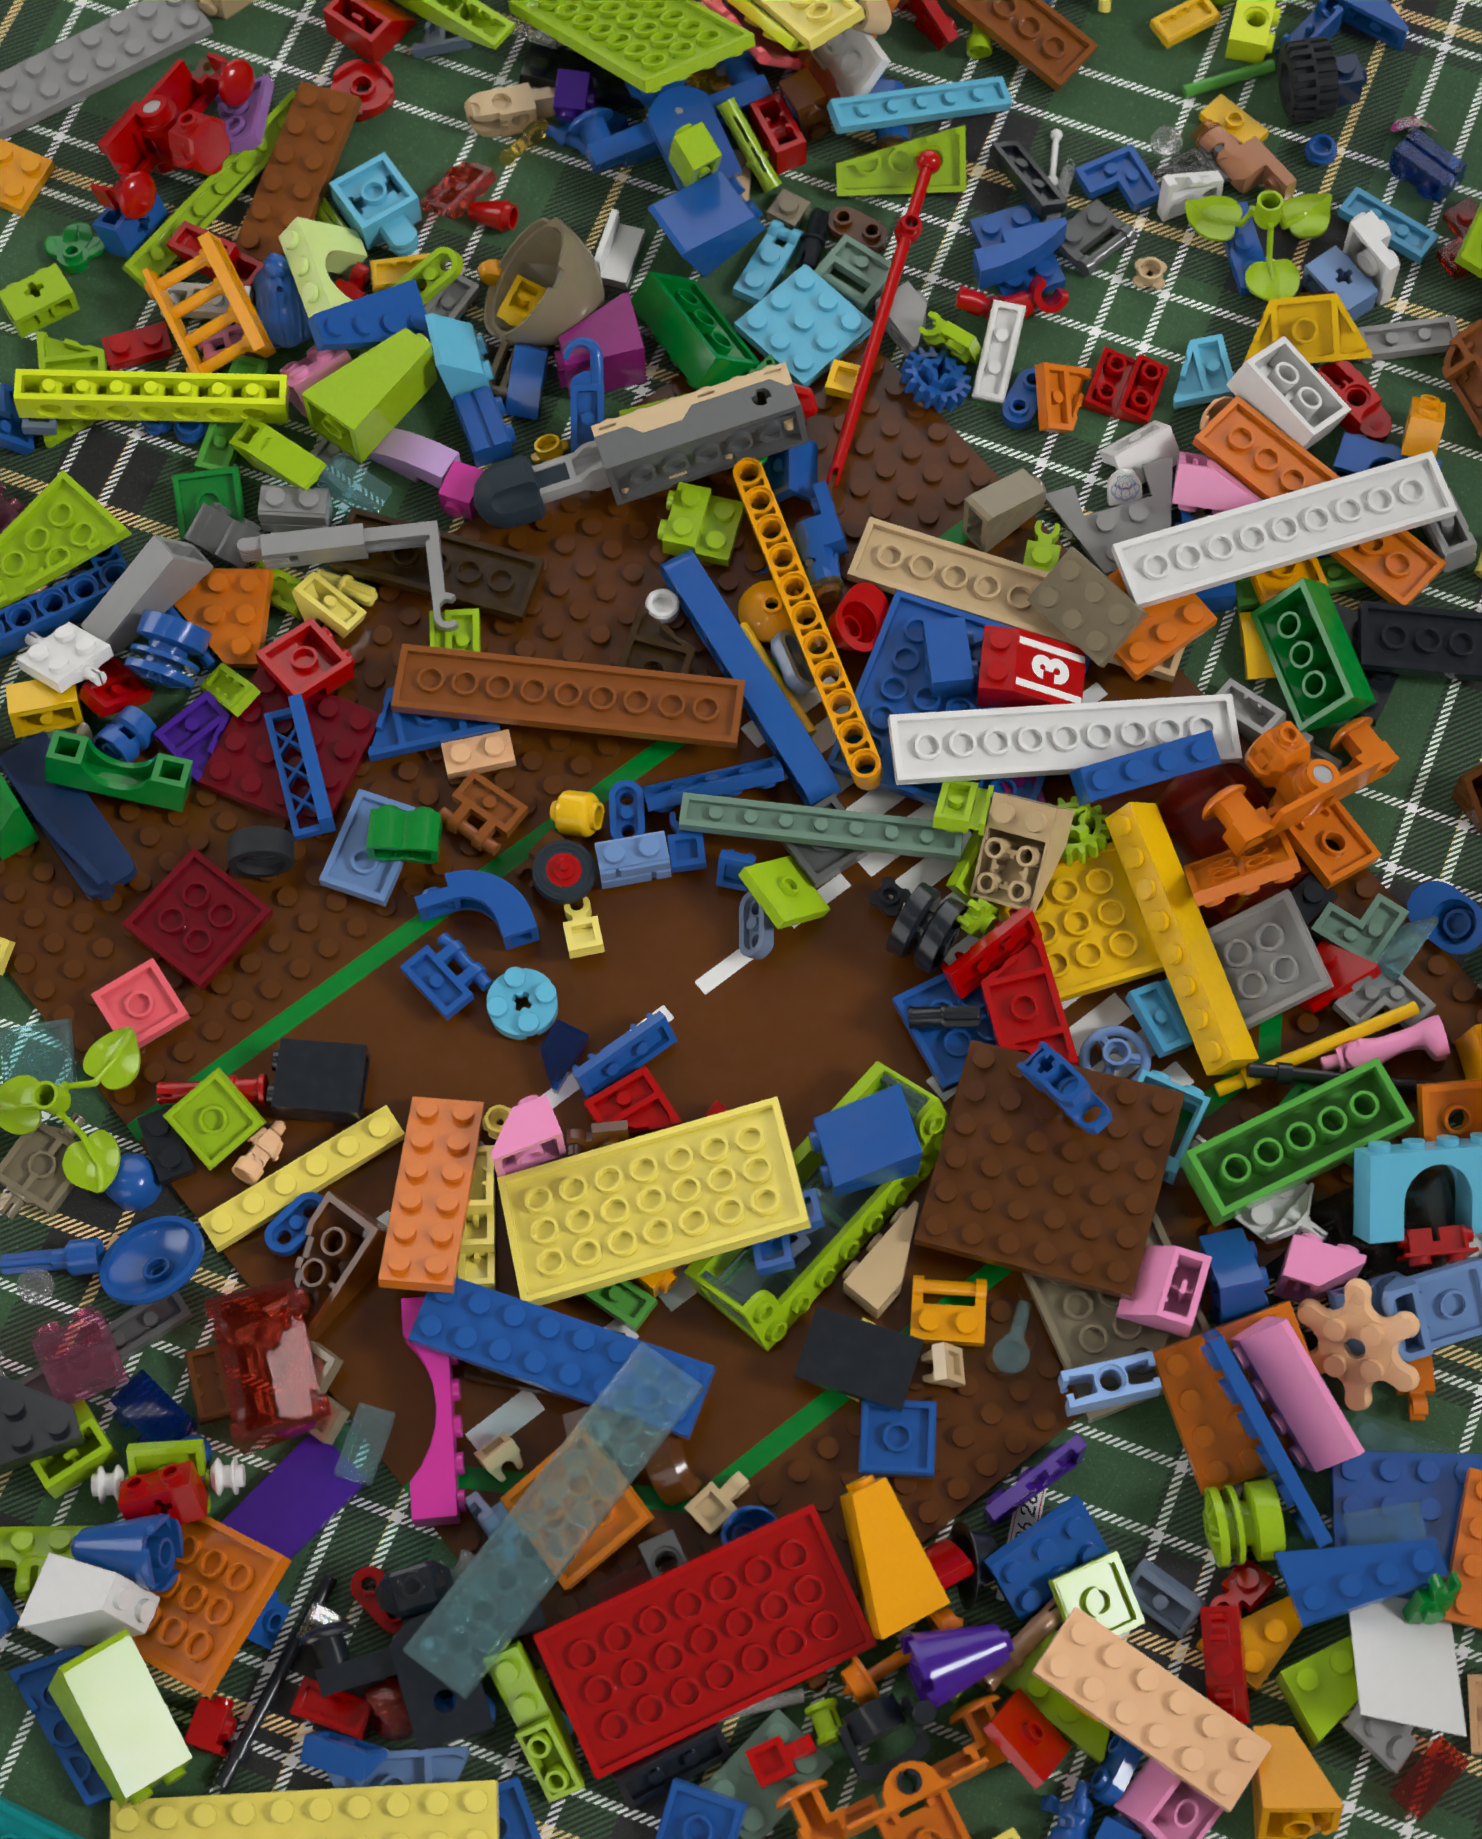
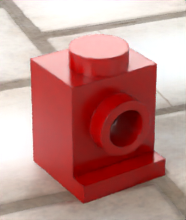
M213 1694L211 1700L200 1697L184 1739L185 1744L190 1748L226 1759L227 1750L223 1747L224 1741L229 1742L236 1728L237 1719L233 1718L235 1712L232 1710L235 1702Z

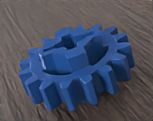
M921 347L915 353L911 351L899 370L902 373L899 381L907 384L904 392L913 393L915 395L913 401L918 402L921 400L924 402V408L926 409L930 405H934L937 412H941L944 406L948 411H953L955 406L960 407L971 390V386L968 385L971 376L964 375L966 367L956 364L957 357H947L945 350L938 354L933 347H929L927 352Z

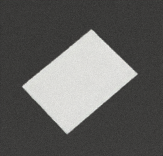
M1398 1597L1349 1612L1360 1715L1467 1737L1452 1623L1441 1620L1432 1625H1426L1424 1622L1407 1624L1402 1609L1409 1600Z

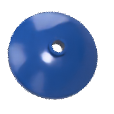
M160 1216L141 1222L116 1239L105 1253L99 1269L100 1284L112 1300L121 1304L144 1305L160 1301L182 1288L194 1275L204 1255V1238L198 1227L184 1217Z

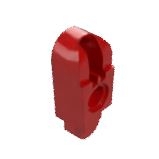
M1346 360L1334 361L1322 366L1317 372L1352 409L1339 424L1350 434H1361L1370 440L1384 443L1389 438L1392 429V418L1381 406L1382 398L1361 372L1357 371L1350 362ZM1350 403H1356L1360 406H1353Z

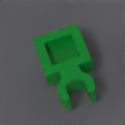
M1456 1571L1451 1572L1444 1580L1441 1579L1439 1573H1434L1428 1579L1429 1586L1427 1588L1416 1590L1402 1609L1407 1624L1424 1622L1426 1625H1432L1445 1618V1612L1449 1610L1456 1600L1454 1594L1462 1587Z

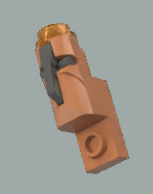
M1211 119L1204 121L1195 129L1192 138L1195 140V146L1198 148L1200 156L1211 171L1220 172L1224 182H1229L1242 194L1263 183L1265 190H1273L1280 193L1284 201L1293 197L1297 179L1256 136L1242 144L1236 137L1228 133L1220 123H1214Z

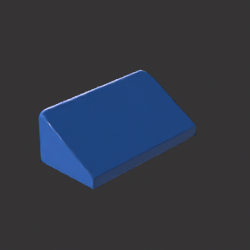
M322 1730L304 1735L300 1761L302 1764L362 1782L389 1756V1750L338 1732Z

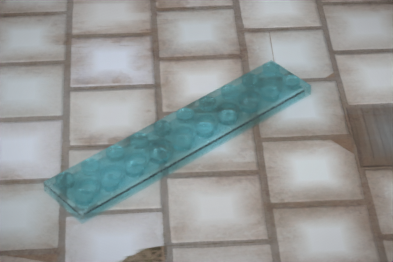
M642 1341L403 1651L466 1700L702 1392L703 1385Z

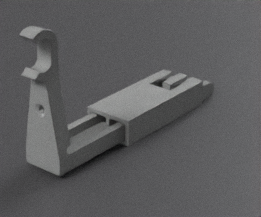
M437 520L364 528L363 523L262 534L257 537L241 538L237 542V548L243 561H264L267 570L369 558L368 553L426 546L435 624L444 632H452L459 628V624L455 620L446 622L441 618V606L445 603L453 604L456 596L452 593H446L440 532Z

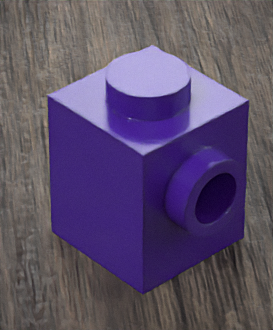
M558 68L553 101L556 117H560L565 122L572 123L581 113L595 108L597 93L596 90H592L593 80L590 72Z

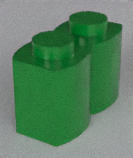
M382 805L379 808L370 809L366 845L368 858L379 861L405 860L414 863L439 862L442 834L441 813L435 812L434 809L429 807H417L414 810L403 811L394 805Z

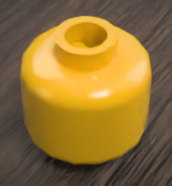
M563 791L557 801H553L550 807V818L555 822L557 831L563 835L590 837L596 830L602 827L604 822V806L599 802L598 797L591 792Z

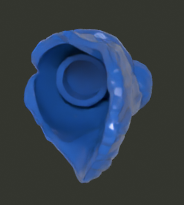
M273 252L264 259L263 267L256 273L253 279L257 314L274 347L294 348L312 337L307 321L309 318L287 259Z

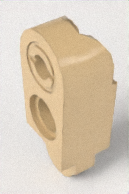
M528 82L481 91L469 97L464 104L468 122L477 134L487 138L499 135L506 137L546 127L545 118L555 115L553 108L555 88L545 87L531 90Z

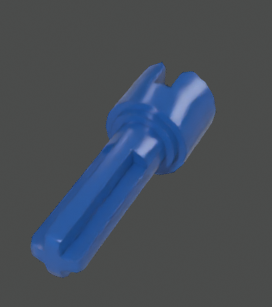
M99 1238L73 1239L68 1241L65 1248L3 1254L0 1259V1268L5 1276L67 1270L72 1276L97 1274L105 1255V1248L102 1239Z

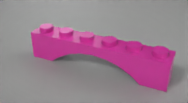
M425 1297L401 1299L403 1337L406 1344L420 1358L427 1369L433 1383L436 1400V1422L431 1445L421 1467L410 1481L411 1517L416 1528L461 1524L460 1512H467L465 1504L466 1491L465 1489H459L458 1475L465 1474L463 1452H457L456 1438L463 1437L461 1415H455L454 1401H461L459 1378L453 1379L452 1365L459 1364V1360L415 1345L408 1340Z

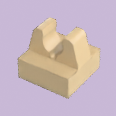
M946 1342L931 1344L932 1349L921 1355V1361L928 1364L933 1363V1372L923 1375V1381L933 1385H944L952 1388L965 1385L962 1348Z
M504 1431L473 1453L479 1463L500 1482L506 1480L505 1475L501 1471L504 1462L511 1461L518 1470L523 1467L519 1453L520 1449Z

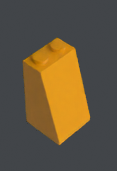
M873 1474L847 1484L848 1492L840 1496V1502L862 1612L874 1639L883 1640L946 1606L950 1601L887 1478L875 1479Z

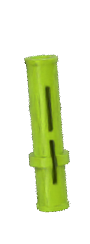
M735 97L716 107L717 110L720 111L732 136L747 160L745 162L747 169L751 167L763 192L766 193L780 185L782 182L768 160L770 156L768 151H763L749 123L736 103Z

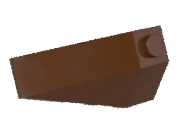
M328 1191L308 1222L305 1235H308L302 1257H297L294 1266L298 1270L293 1287L286 1292L273 1335L298 1355H303L310 1341L315 1342L380 1270L388 1227L375 1217Z

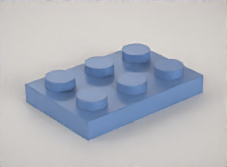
M358 789L320 875L319 882L322 886L386 907L405 860L379 861L368 858L366 845L370 809L379 808L382 805H394L400 810L410 811L417 807Z

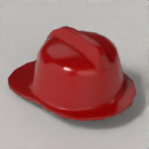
M866 582L855 584L846 593L837 609L830 615L827 625L836 649L841 648L848 652L859 651L862 653L873 649L889 610L888 600L878 587Z

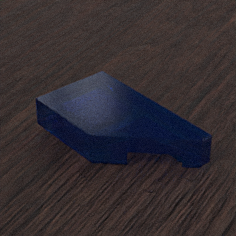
M559 1019L556 1020L540 1048L552 1091L556 1094L559 1093L572 1070V1066L576 1063L590 1039L589 1034Z

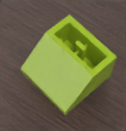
M82 1396L69 1404L73 1405L77 1413L84 1444L30 1463L45 1489L54 1499H57L90 1478L92 1474H96L99 1466L105 1468L120 1458Z

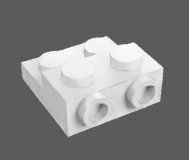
M1373 211L1368 213L1362 212L1355 216L1349 224L1343 253L1348 254L1353 259L1355 266L1364 276H1368L1374 281L1378 289L1375 301L1381 306L1391 299L1401 264L1396 253L1391 249L1388 250L1391 233L1386 222L1381 219L1379 220Z

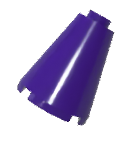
M997 1624L909 1633L901 1638L903 1655L911 1654L910 1665L906 1668L914 1690L920 1701L931 1702L935 1709L1009 1662V1653L1014 1651L1008 1631L1006 1629L1000 1630Z

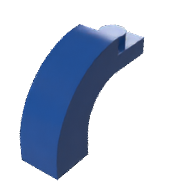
M475 870L445 873L447 887L428 888L421 895L414 897L422 922L461 910H474L487 915L497 925L506 951L540 940L534 915L526 899L513 885L496 875Z

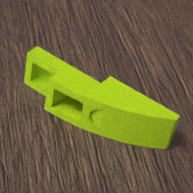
M521 1641L488 1654L483 1661L518 1728L515 1737L549 1803L583 1789L585 1784L569 1731L542 1669L535 1670Z

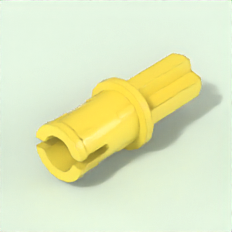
M324 568L316 571L318 575L353 602L370 607L373 606L378 598V593L374 587L355 581L351 575L341 576Z

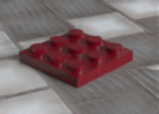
M193 848L127 917L122 925L127 932L203 991L274 913L269 906Z

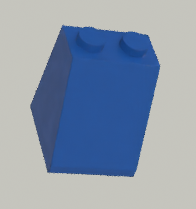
M721 170L647 208L680 255L704 277L708 276L766 228L759 219L763 213L752 199L746 201L741 195L746 191L734 175L728 178Z
M901 1084L894 1085L813 1118V1131L808 1132L810 1146L813 1153H820L823 1165L818 1166L820 1178L824 1188L830 1186L833 1197L918 1174L922 1150Z

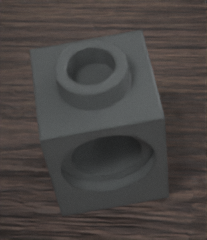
M673 1529L638 1544L640 1554L651 1578L662 1573L656 1566L663 1557H673L678 1562L677 1566L687 1562Z

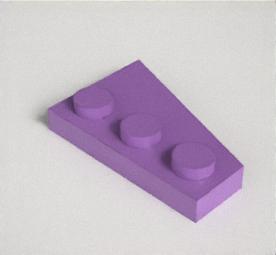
M269 75L255 79L254 89L250 98L238 107L225 105L219 94L214 99L218 105V114L226 124L229 148L233 154L244 150H253L262 144L274 83Z

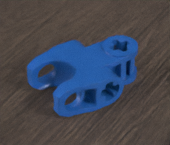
M1042 1040L1038 1044L1039 1048L1024 1062L1020 1061L1016 1067L1036 1089L1044 1092L1060 1107L1067 1117L1087 1134L1100 1133L1112 1121V1111L1090 1089V1084L1067 1060ZM1093 1107L1101 1108V1114L1098 1119L1090 1123L1084 1122V1115L1089 1109Z

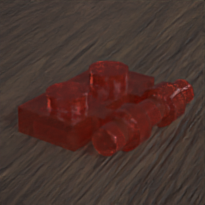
M463 160L457 167L452 166L445 173L446 177L437 186L432 185L425 191L426 196L419 201L420 207L426 212L432 208L434 213L454 220L456 217L461 216L466 211V208L479 196L485 194L498 178L492 168L476 162L469 164Z

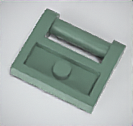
M845 234L816 267L814 272L846 300L856 305V308L861 313L867 314L875 300L883 292L891 262ZM836 269L867 290L862 294L830 274V272Z

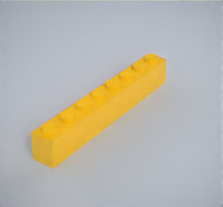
M1128 802L1104 820L1206 1075L1235 1074L1239 1069L1246 1067L1248 1063L1258 1060L1259 1056L1156 803Z

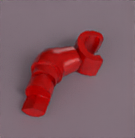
M1038 273L1029 283L1028 293L1023 290L1008 296L999 295L995 297L990 295L987 298L985 293L960 286L956 296L955 307L978 317L982 314L984 319L989 320L993 299L1026 306L1025 320L1035 313L1034 308L1036 307L1045 313L1059 312L1068 303L1069 294L1065 288H1056L1052 295L1042 298V291L1047 284L1045 279Z

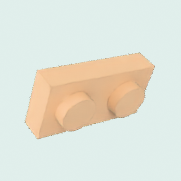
M509 729L441 743L448 780L468 776L472 770L477 773H484L517 766Z

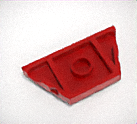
M1039 935L1034 937L1031 943L1017 955L1013 954L1007 959L999 970L991 972L980 981V989L995 1041L998 1047L1031 1055L1039 1048L1038 1044L1043 1040L1071 1065L1078 1066L1079 1060L1043 939Z

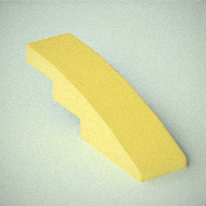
M494 1145L479 1146L458 1264V1278L496 1291L495 1168L491 1157Z

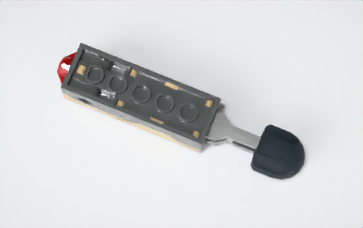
M785 362L769 365L762 370L744 376H736L729 381L714 386L702 387L698 391L684 396L672 397L665 402L647 408H639L632 413L617 418L605 419L601 423L591 426L595 440L582 444L573 453L534 466L523 455L496 463L484 470L475 482L474 506L479 515L488 524L502 529L515 528L543 519L546 514L545 503L584 490L600 491L611 487L618 506L678 486L679 482L687 483L733 468L743 458L760 459L808 443L809 438L805 421L817 414L816 400L811 388L792 382Z

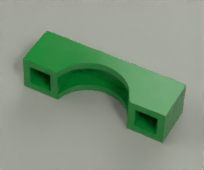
M54 729L45 757V782L183 812L191 785L193 760L158 753L154 758L145 762H124L102 753L94 746L89 737Z

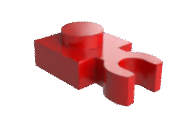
M1246 1558L1244 1565H1237L1221 1583V1590L1226 1595L1216 1596L1211 1601L1210 1606L1240 1604V1607L1243 1606L1252 1613L1276 1586L1275 1578Z

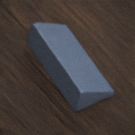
M1146 1558L1138 1564L1128 1579L1140 1610L1180 1639L1184 1638L1200 1615V1607L1207 1604L1204 1599Z

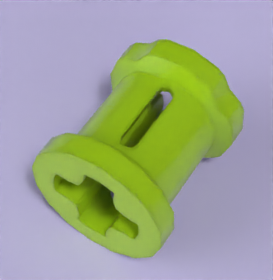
M835 1697L822 1700L804 1709L806 1716L812 1719L818 1736L816 1744L819 1748L839 1742L835 1732L842 1726L836 1710L838 1702Z

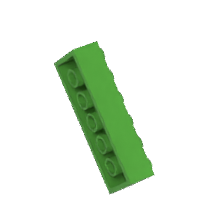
M1377 1057L1186 1151L1179 1161V1165L1213 1226L1216 1227L1353 1159L1354 1148L1368 1147V1142L1389 1141L1405 1133L1415 1120Z

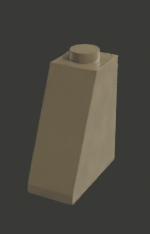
M1022 468L969 495L964 500L962 533L978 549L987 553L1044 507L1046 498L1045 485L1037 476H1031Z

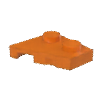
M1046 362L1035 365L1039 431L1065 434L1074 430L1078 418L1077 411L1081 407L1085 396L1081 393L1084 381L1090 379L1092 374L1090 368Z

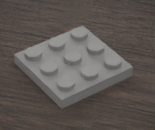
M1288 889L1208 929L1247 1029L1334 987L1294 897Z

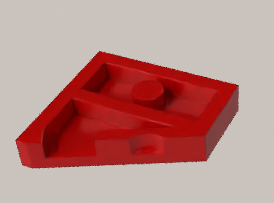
M900 0L896 7L901 13L909 9L918 18L914 21V26L921 33L925 34L939 51L959 37L954 21L950 16L945 15L939 6V0Z
M113 656L98 668V670L106 673V682L104 684L101 682L102 686H97L90 680H86L78 695L94 713L103 718L120 712L127 705L136 707L148 703L153 691Z
M1322 940L1316 948L1334 987L1296 1006L1314 1014L1328 1006L1332 1000L1342 998L1352 992L1351 985L1367 976H1370L1372 980L1381 974L1379 965Z

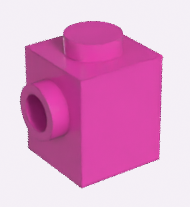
M454 460L438 492L441 510L454 518L464 517L472 520L477 511L474 506V484L484 470Z

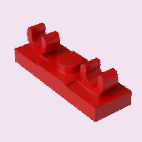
M1023 906L1020 910L1010 909L1008 911L1010 918L1003 923L996 920L994 922L996 927L972 945L966 953L957 951L954 954L957 959L949 966L945 963L940 965L954 995L961 1000L980 986V981L991 972L999 970L1004 962L1013 954L1017 955L1026 948L1034 937L1042 936V932L1031 909Z
M1240 1604L1200 1607L1207 1699L1242 1724H1249L1250 1711Z

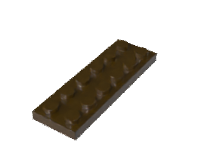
M352 506L345 525L363 523L364 528L409 524L411 522ZM439 530L446 593H452L456 596L453 604L469 609L479 608L480 612L524 623L545 567L544 559ZM426 546L368 553L369 558L329 563L332 571L432 598Z

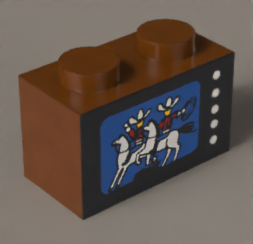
M807 67L778 82L781 97L803 134L806 144L823 138L827 132L832 130L829 112L826 107V95Z

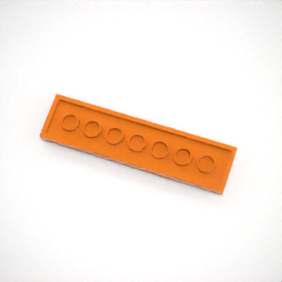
M1238 395L1194 437L1192 443L1263 500L1340 478ZM1407 530L1328 553L1387 602L1401 605H1409L1444 569L1447 563Z

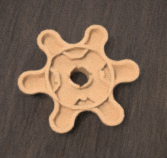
M1353 1278L1347 1282L1344 1287L1345 1302L1339 1309H1328L1319 1301L1311 1298L1303 1300L1298 1305L1297 1315L1299 1321L1314 1331L1318 1339L1316 1348L1309 1351L1313 1364L1320 1375L1327 1373L1329 1376L1337 1377L1342 1381L1345 1387V1404L1349 1409L1353 1411L1367 1409L1372 1403V1386L1379 1380L1385 1381L1403 1392L1412 1391L1418 1386L1420 1382L1418 1371L1402 1360L1398 1348L1401 1341L1417 1335L1420 1330L1419 1319L1409 1311H1400L1390 1317L1378 1314L1371 1303L1372 1289L1365 1280ZM1357 1339L1361 1341L1365 1346V1354L1357 1356L1347 1344L1348 1340Z

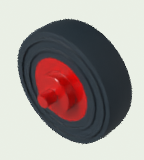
M558 840L551 842L538 852L533 861L532 880L535 888L545 899L556 904H571L581 900L589 893L595 881L596 867L591 854L582 845L573 841Z

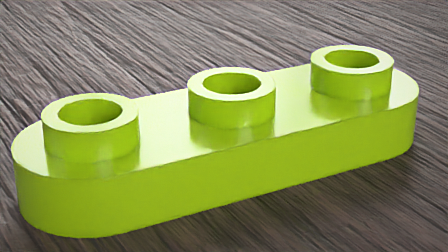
M439 247L391 287L415 279L423 305H426L460 276L463 270L462 257L458 252L449 247ZM451 261L450 269L445 271V265ZM426 282V289L421 292L420 287Z

